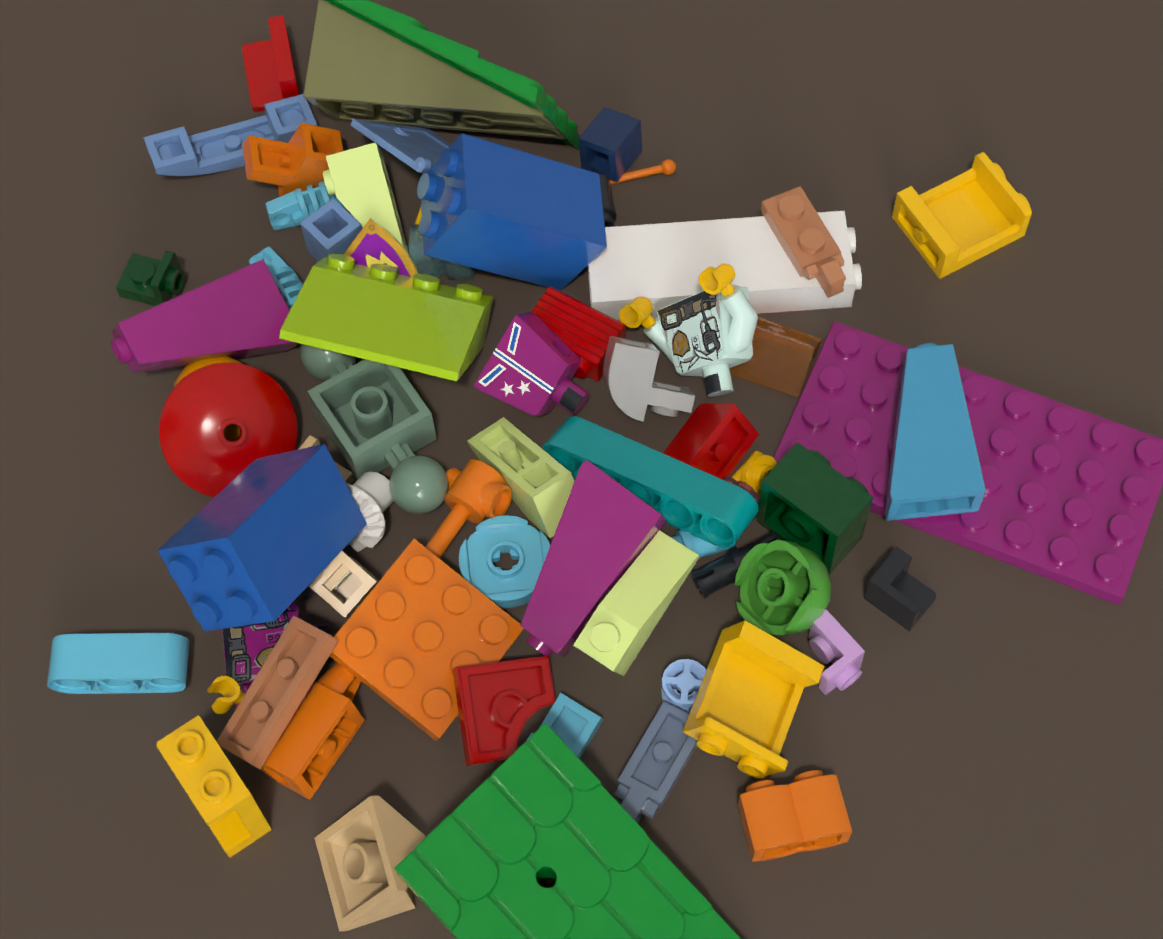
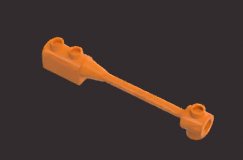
M471 459L462 471L457 468H451L446 473L448 491L445 494L444 501L451 511L425 546L439 559L466 520L480 524L485 517L493 519L496 516H503L510 506L512 500L511 487L507 485L506 480L498 471L482 461ZM337 662L317 682H313L261 770L281 785L310 800L365 721L352 703L361 681Z

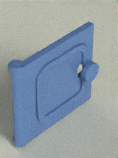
M352 119L350 125L419 173H428L439 160L441 153L452 145L426 128Z

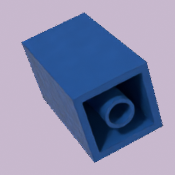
M461 133L454 143L441 153L439 160L428 173H424L419 180L417 196L421 199L422 213L419 233L423 236V249L426 256L562 290L607 247L600 176L598 173Z
M322 444L256 458L157 551L166 564L170 576L175 580L192 609L194 617L204 631L275 621L367 525V522L326 445Z

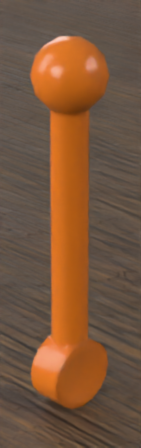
M666 159L662 161L661 165L626 172L618 182L610 180V184L660 173L672 175L676 171V163L671 159Z

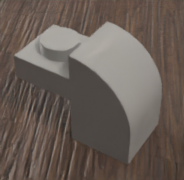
M609 336L603 364V379L610 396L626 415L644 422L647 405H652V412L671 417H677L678 411L692 412L695 395L688 387L653 380L660 352L653 344Z

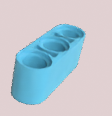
M174 633L58 635L52 640L47 687L56 692L66 694L174 693L183 691L186 688L190 640L187 637Z

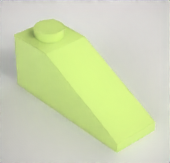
M377 143L367 144L326 156L329 169L323 171V178L328 194L330 196L336 195L337 199L362 227L365 226L370 218L375 220L389 231L405 247L409 254L384 157Z
M503 417L467 440V442L482 462L488 464L503 476L507 485L512 489V500L524 515L549 538H552L555 535L574 485L573 476L570 471Z
M659 530L599 604L573 646L613 672L624 676L700 556Z

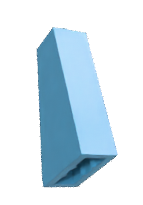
M925 343L915 348H910L907 350L901 375L884 510L885 519L889 521L976 512L979 510L985 494V486L953 344L938 346L934 343Z

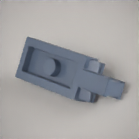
M666 701L662 703L617 781L618 788L614 794V799L622 802L621 806L637 823H639L643 814L653 819L658 809H662L697 747V740L682 732L689 713Z

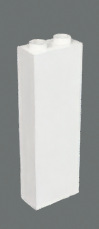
M845 211L817 212L841 250L845 261L844 266H841L846 276L843 286L844 292L828 298L815 277L808 280L805 276H799L764 216L605 227L607 247L587 266L591 307L621 322L619 311L626 304L630 305L636 297L642 296L651 301L653 306L651 316L655 318L658 317L656 310L704 291L698 280L700 273L709 266L716 269L720 264H729L734 268L735 279L731 284L748 287L750 304L757 314L852 307L855 290H860L862 286L860 264H853L851 253L856 251L854 227L847 228Z

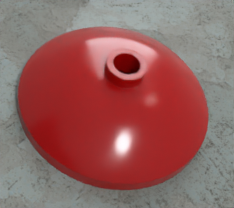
M214 363L188 374L168 395L159 420L160 446L169 467L183 483L201 494L215 497L256 458L295 450L297 442L296 414L286 392L265 372L241 363ZM229 424H236L240 428V435L234 441L226 440L223 435L224 428Z

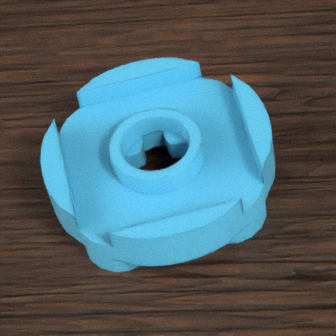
M509 515L496 516L493 519L489 518L476 526V531L470 535L467 542L465 538L459 551L461 576L500 608H513L524 605L530 601L549 551L550 543L541 530L539 533L536 528L528 525V521ZM502 553H510L511 559L519 560L518 564L512 566L510 570H502L501 567H495L493 562L500 561Z

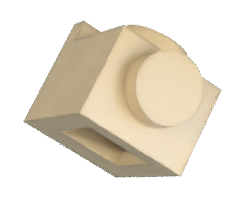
M341 551L312 581L309 587L344 618H350L379 580L356 559L349 557L345 552Z

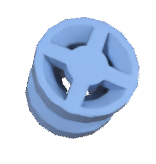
M680 659L671 663L664 670L662 676V702L666 701L690 714L706 673L705 667L697 661L690 659Z

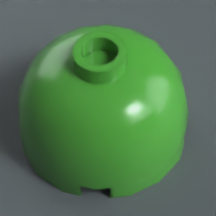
M776 540L770 543L758 544L742 559L735 576V586H740L741 602L736 601L738 612L745 621L771 635L790 636L809 630L813 626V622L820 618L827 609L831 599L832 584L828 570L815 552L796 542Z

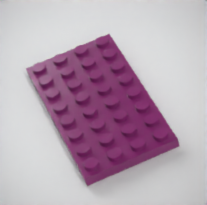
M834 321L774 455L777 463L797 442L808 450H816L824 455L830 462L831 467L846 478L852 477L860 481L873 497L870 512L885 517L884 510L901 375L907 350L910 348ZM958 366L985 486V494L979 510L976 512L894 521L1120 606L1163 486V439Z

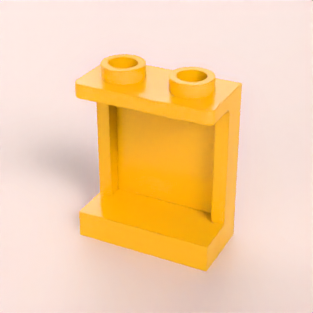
M981 152L975 155L970 170L920 195L912 186L898 192L892 218L937 277L941 279L1025 236L1032 211L1026 197L1021 193H1017L1007 181L1002 168L997 163H993L985 152Z
M742 621L722 629L682 732L696 739V744L701 750L716 756L725 755L738 763L737 768L749 776L765 778L768 775L784 772L788 761L779 755L803 689L819 683L825 666L747 621Z
M199 715L157 742V748L229 858L271 831L253 796Z

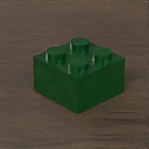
M797 442L762 480L756 522L770 532L775 531L780 540L796 542L815 552L826 566L830 575L863 538L873 497L860 481L852 477L846 478L832 468L830 462L820 452L808 450Z

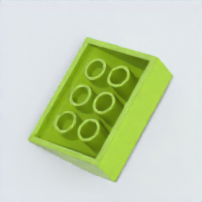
M329 254L328 257L322 258L313 265L280 329L279 339L453 381L459 380L484 347L494 297L482 294L483 290L477 286L458 284L455 288L439 284L440 279L432 275L415 274L414 277L397 274L395 267L385 264H372L371 267L354 264L355 259L353 257L343 254Z

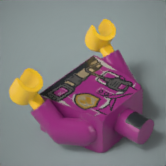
M291 603L272 622L222 629L226 676L217 677L207 690L208 693H220L224 696L217 698L211 706L216 714L226 713L233 704L238 707L292 617L295 616L303 620L298 604ZM330 624L314 626L333 637Z

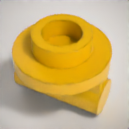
M754 451L727 482L746 490L754 499L759 500L762 480L778 463L773 457L762 454L759 451Z

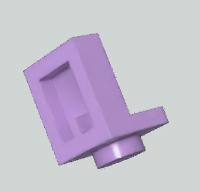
M826 609L822 616L813 622L809 632V644L815 655L825 664L829 662L833 664L821 675L819 689L825 695L836 687L840 691L845 690L862 674L860 668L865 653L863 648Z

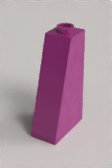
M264 259L119 322L111 332L114 338L110 340L116 358L121 364L127 363L132 373L185 366L199 360L228 356L235 359L284 352L294 348L299 343L279 339L280 329L290 310Z
M585 460L580 466L520 624L521 627L531 633L526 642L543 655L549 657L553 651L563 657L567 656L599 604L667 522L659 512L588 460Z

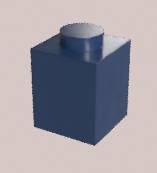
M604 107L578 138L581 169L598 172L607 176L610 180L618 182L642 152L641 120Z

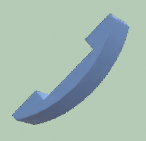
M304 94L264 104V116L190 136L187 135L183 126L146 136L143 139L156 174L168 176L203 175L245 166L242 145L248 135L288 143L301 123L317 126V123L307 100L303 97Z

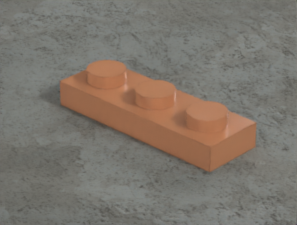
M293 616L217 739L218 745L256 768L261 769L338 641L326 632Z

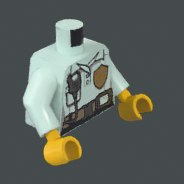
M720 264L716 269L712 266L707 267L700 273L698 279L704 291L656 310L658 317L653 318L651 316L653 311L652 303L648 298L642 296L636 297L630 305L626 304L619 311V318L627 327L636 328L641 324L645 327L643 332L675 366L677 373L681 376L704 377L708 397L732 393L734 389L729 368L750 361L753 356L752 340L758 315L750 304L748 287L731 284L735 279V271L729 264Z

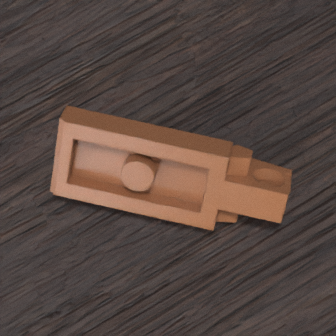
M801 186L762 201V214L799 276H805L808 280L815 277L828 298L844 292L843 286L846 276L841 266H844L845 261L841 250Z

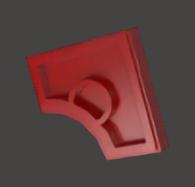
M549 656L462 666L452 669L466 766L507 760L518 749V738L525 722L539 709L555 703Z

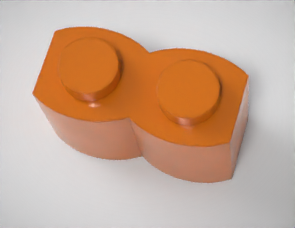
M812 770L795 776L794 783L788 785H775L773 780H763L750 784L746 787V792L739 796L737 806L752 862L772 860L798 852L840 845L848 842L853 832L837 775L823 776L822 771Z

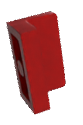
M284 15L268 18L271 39L242 45L250 101L254 112L265 111L264 104L300 95Z
M701 403L663 454L726 481L759 436V433L734 403Z

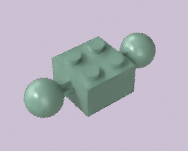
M301 344L300 356L304 368L311 376L324 381L307 391L314 416L356 480L365 472L379 473L391 467L393 472L389 482L390 493L394 502L401 509L412 514H426L438 508L444 501L445 494L448 491L446 472L434 459L421 455L415 456L414 452L437 440L432 413L399 367L366 359L355 364L357 357Z

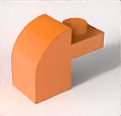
M306 123L300 124L288 143L248 135L242 145L247 179L278 185L279 196L290 193L297 188L305 191L307 190L306 186L312 184L313 188L318 187L317 182L324 181L323 171L329 169L326 156L343 151L339 130Z

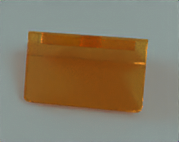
M758 317L752 340L753 356L750 361L729 368L730 374L792 396H798L802 391L810 364L818 354L822 339Z

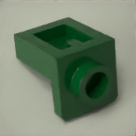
M165 251L162 260L132 253L116 286L119 297L158 306L171 300L173 295L180 293L184 283V271L181 269L174 252Z

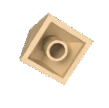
M379 795L369 796L315 837L339 932L349 931L415 908L410 888L396 874L394 867L413 851L426 836Z

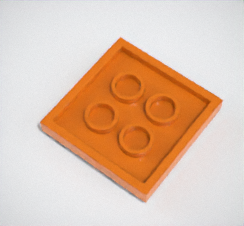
M413 539L333 637L338 642L329 656L432 739L437 741L459 714L452 669L499 662L524 628L416 539Z

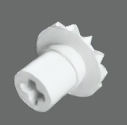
M365 472L353 485L346 484L367 522V525L349 543L357 552L365 547L373 548L381 540L385 532V520L382 513L394 501L390 493V481L377 472Z

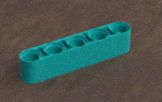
M577 416L568 417L541 447L571 472L574 481L580 466L585 460H588L659 512L665 518L667 524L682 531L690 532L691 535L721 548L734 546L758 513L756 500L746 490Z

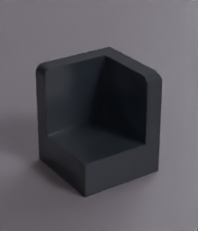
M896 547L869 579L864 599L910 632L936 599V593L908 573L912 557Z

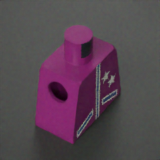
M532 312L515 315L474 384V387L537 417L550 413L556 404L571 414L576 415L589 397V393L571 381L581 364L580 358Z

